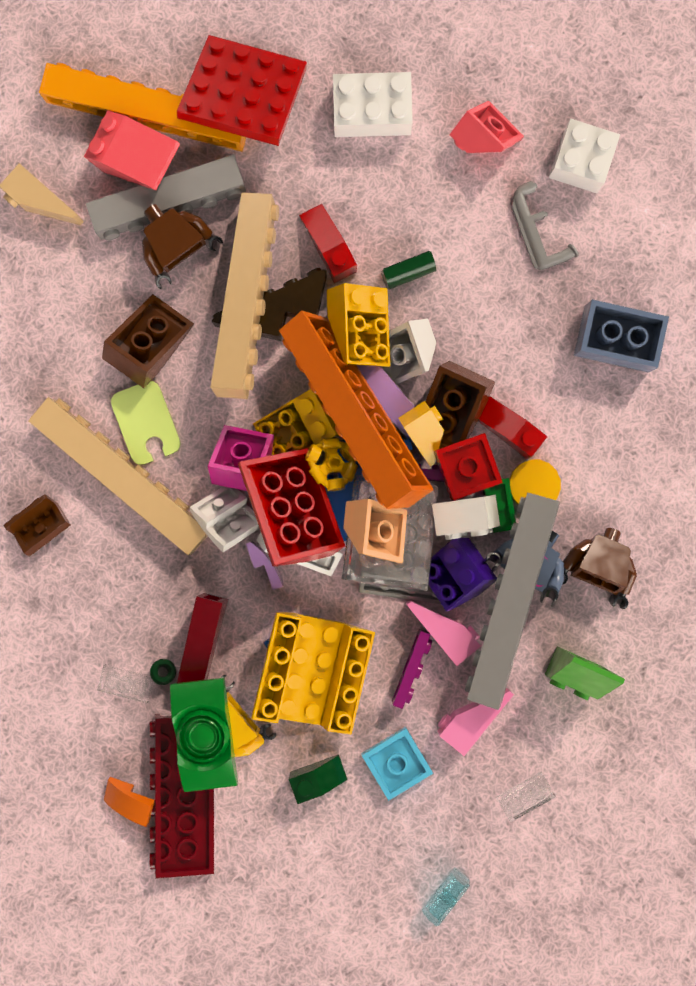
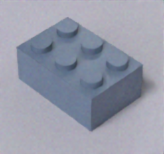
M592 299L584 306L574 356L649 373L659 366L669 316Z

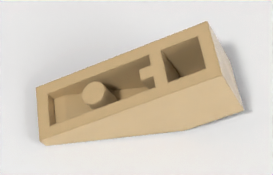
M20 163L0 184V188L6 193L3 198L14 208L19 205L25 211L81 225L84 222L70 207Z

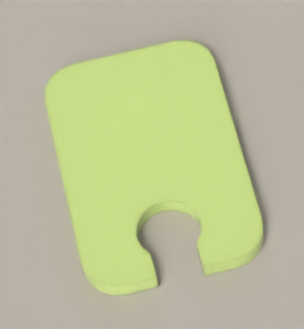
M150 381L145 388L135 385L113 395L111 406L130 456L136 464L144 465L154 461L151 453L146 449V442L151 437H158L162 440V449L165 456L179 450L181 445L180 438L162 391L157 383Z

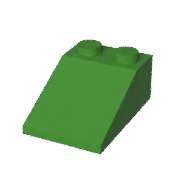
M558 646L545 672V675L551 679L550 684L563 690L566 686L575 689L573 694L585 700H588L589 697L598 700L621 686L625 681L624 678L607 668Z

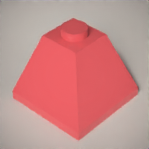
M490 101L468 110L449 134L454 139L456 146L467 153L502 152L521 141L524 137Z

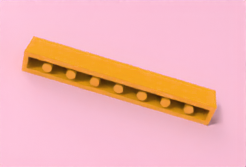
M46 63L39 90L46 103L104 117L107 111L127 116L153 130L243 152L246 137L178 119L177 109L184 94L178 96L171 94L163 88H156V90L146 88L145 85L132 81L131 84L122 82L119 78L111 75L106 77L98 76L88 69L74 70L63 63H56V65Z

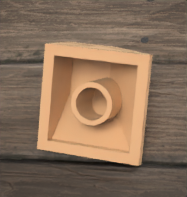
M371 499L346 501L343 528L358 553L387 561L403 563L407 510L403 508L386 509L378 501Z

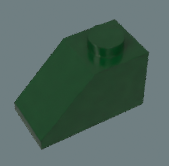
M339 754L290 771L289 782L297 804L323 796L348 780Z

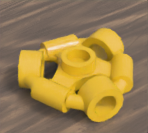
M338 438L321 439L320 443L312 444L305 457L310 466L309 473L317 484L321 483L324 485L327 491L345 489L346 484L353 481L358 468L356 460L349 454V446L347 443L339 441ZM338 449L340 450V453L342 454V456H343L347 461H349L348 463H345V462L343 461L342 457H341V456L338 454V452H337ZM323 450L325 452V459L322 465H317L316 462ZM330 473H340L342 478L327 480V475Z

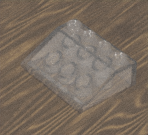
M356 474L354 476L351 501L362 499L378 501L372 484L368 483L363 475ZM431 485L434 489L432 492L411 507L403 508L407 510L403 563L359 554L347 535L342 580L407 592L428 591L435 526L432 504L437 503L439 487Z

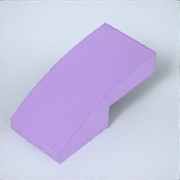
M246 543L254 568L264 565L272 589L283 587L282 578L276 566H272L269 556L256 543Z

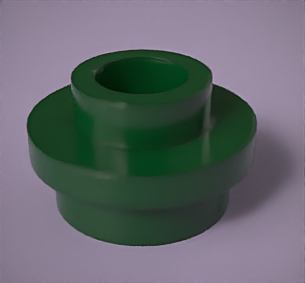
M159 659L150 668V677L158 685H167L176 676V667L168 659ZM160 667L167 669L168 673L165 677L159 676L158 670Z

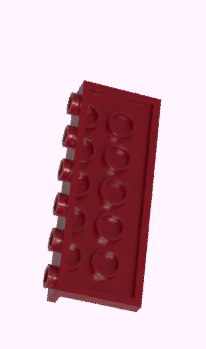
M155 714V721H150V737H155V747L150 748V764H155V774H150V790H155V801L151 812V817L155 816V826L150 827V843H155V853H150V870L155 869V879L214 874V789L184 792L177 765V742L171 716Z

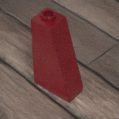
M207 593L196 596L177 683L208 679L229 599Z

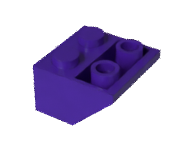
M464 537L452 539L418 569L445 611H450L479 596L497 580L487 563L483 564L484 558L470 538Z

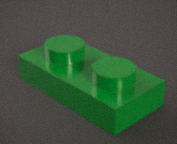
M509 478L502 479L503 483L483 490L484 496L496 495L500 526L494 527L493 533L509 531L512 529L513 523H516Z

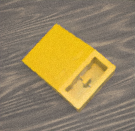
M343 283L327 289V316L344 363L390 367L387 288Z
M311 389L253 423L256 431L274 435L272 455L310 448L312 444L320 443L321 439L339 437L335 430L336 425L334 421L324 412L321 406L322 401Z

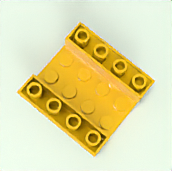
M276 612L251 719L278 723L279 719L316 724L321 725L330 732L352 735L375 632L339 621L298 613Z

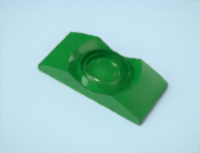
M225 678L171 684V718L176 734L177 765L184 792L238 786Z

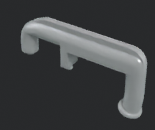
M529 181L516 189L512 209L534 268L545 270L578 257L579 253L572 244H569L568 248L550 256L546 255L535 222L547 217L548 213L542 211L534 215L530 214L524 196L535 192L537 184Z

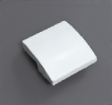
M223 486L190 507V512L195 520L222 552H225L260 529L254 511L247 505V497L238 489Z

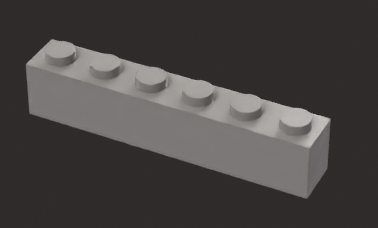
M233 154L164 177L157 190L139 185L88 202L86 206L95 233L101 240H114L120 236V233L126 231L138 232L144 229V225L151 224L144 215V211L153 204H157L163 214L172 208L177 212L186 211L192 213L193 209L202 206L203 208H210L215 206L217 201L226 198L227 200H235L241 197V193L246 192Z

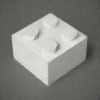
M570 119L564 129L549 178L598 193L605 184L620 134Z
M496 495L432 504L436 536L445 535V540L468 536L467 532H471V537L487 535V533H493L494 527L500 526Z

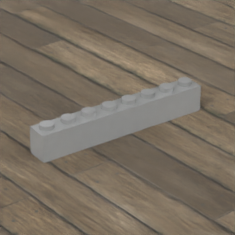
M528 492L526 498L521 497L517 512L521 513L519 523L514 522L511 529L510 538L514 539L511 549L506 548L502 563L506 564L504 574H499L496 580L495 589L499 591L496 600L492 599L487 614L491 615L489 626L484 625L481 632L480 640L484 641L482 650H477L474 656L472 666H475L476 670L474 677L469 676L465 687V691L469 692L467 700L499 710L559 509L560 502Z

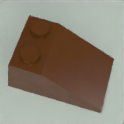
M152 294L104 341L102 359L139 386L145 388L160 372L189 333L194 323Z
M451 361L439 365L426 399L429 408L435 406L443 418L439 421L444 429L439 449L469 439L495 385V381Z

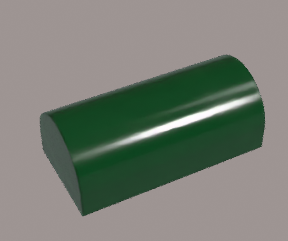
M427 251L383 268L381 276L386 288L390 290L436 272L437 269L432 252Z

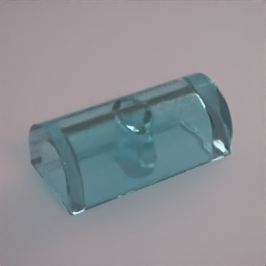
M454 867L422 908L423 914L435 926H439L470 887L469 877Z

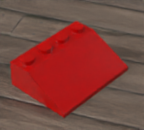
M309 448L240 461L238 463L272 566L310 562L332 556L346 547L325 487L321 483L317 484L309 473L310 466L308 461L305 460Z

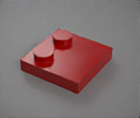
M485 433L434 451L451 501L503 483Z

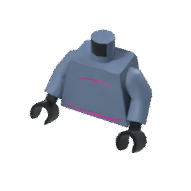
M554 531L551 533L535 588L542 593L540 597L541 603L545 597L553 600L551 607L555 606L558 593L564 582V563L559 558L560 553L552 549L559 537ZM514 539L504 542L494 552H490L484 559L483 564L487 561L494 562L495 566L492 568V572H495L499 566L505 569L506 564L502 563L506 548L511 549Z

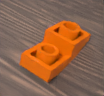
M109 777L104 801L123 817L146 827L150 822L155 800L134 793L133 784Z

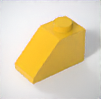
M423 401L398 419L431 467L436 461L434 451L439 449L444 432L439 423L443 418L435 406L429 408L427 403Z

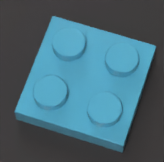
M406 726L361 753L388 801L433 774L432 769Z

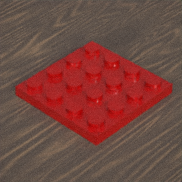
M208 35L177 109V118L279 146L306 72L307 61Z

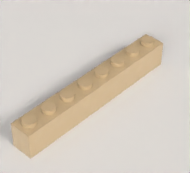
M241 193L210 386L216 397L248 399L249 390L254 388L252 369L253 365H256L258 361L256 342L261 339L262 327L259 322L260 316L265 314V300H263L264 291H268L269 287L267 269L272 266L271 244H275L276 240L274 222L279 219V205H275L272 194Z
M48 397L28 422L184 553L192 555L205 540L207 534L193 515L187 511L189 506L177 497L174 500L169 496L168 492L170 490L160 481L154 483L148 478L150 473L138 464L136 467L128 461L130 456L119 447L116 450L109 445L111 440L100 431L94 433L88 428L91 423L79 414L75 417L70 413L71 407L60 398L56 401Z

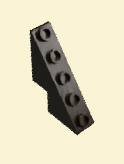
M316 268L309 271L307 277L298 280L294 278L285 282L283 288L276 291L274 289L264 291L265 314L260 316L259 322L262 327L261 337L281 341L282 335L279 330L285 325L287 317L293 318L300 311L319 315L327 279V270ZM222 311L212 316V323L215 327L220 328Z

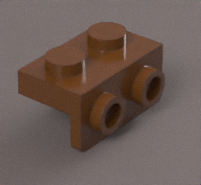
M46 494L35 499L28 507L14 515L4 524L5 529L16 538L23 553L29 557L71 526L59 504Z

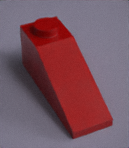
M323 204L300 214L299 217L334 284L356 273L357 263Z
M491 396L478 422L525 459L531 458L548 437L529 421Z

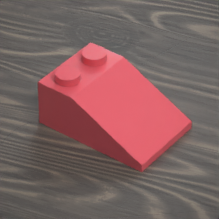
M107 111L84 157L106 174L157 190L180 143L127 116Z

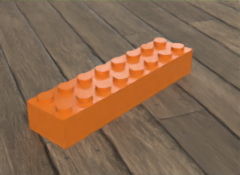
M300 311L279 330L284 338V346L293 353L296 358V366L307 376L310 389L319 396L322 401V409L332 418L336 425L335 430L337 434L349 446V454L360 464L363 469L362 475L375 489L378 502L386 509L411 507L434 489L357 365L344 363L328 318Z

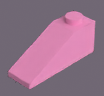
M411 600L406 602L409 609L456 666L481 647L477 642L480 636L471 625L466 628L462 623Z
M506 688L499 710L472 702L454 710L450 716L445 714L438 723L439 729L437 732L439 736L465 756L514 694Z

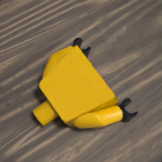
M233 681L229 687H226L234 754L235 757L248 756L262 746L264 740L274 739L276 733H272L268 737L265 730L271 724H265L259 728L228 691L233 688L235 684Z

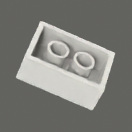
M411 72L333 74L335 137L411 135L413 124Z

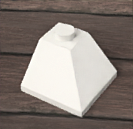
M428 319L408 321L389 331L390 367L382 368L396 385L429 371L436 340Z

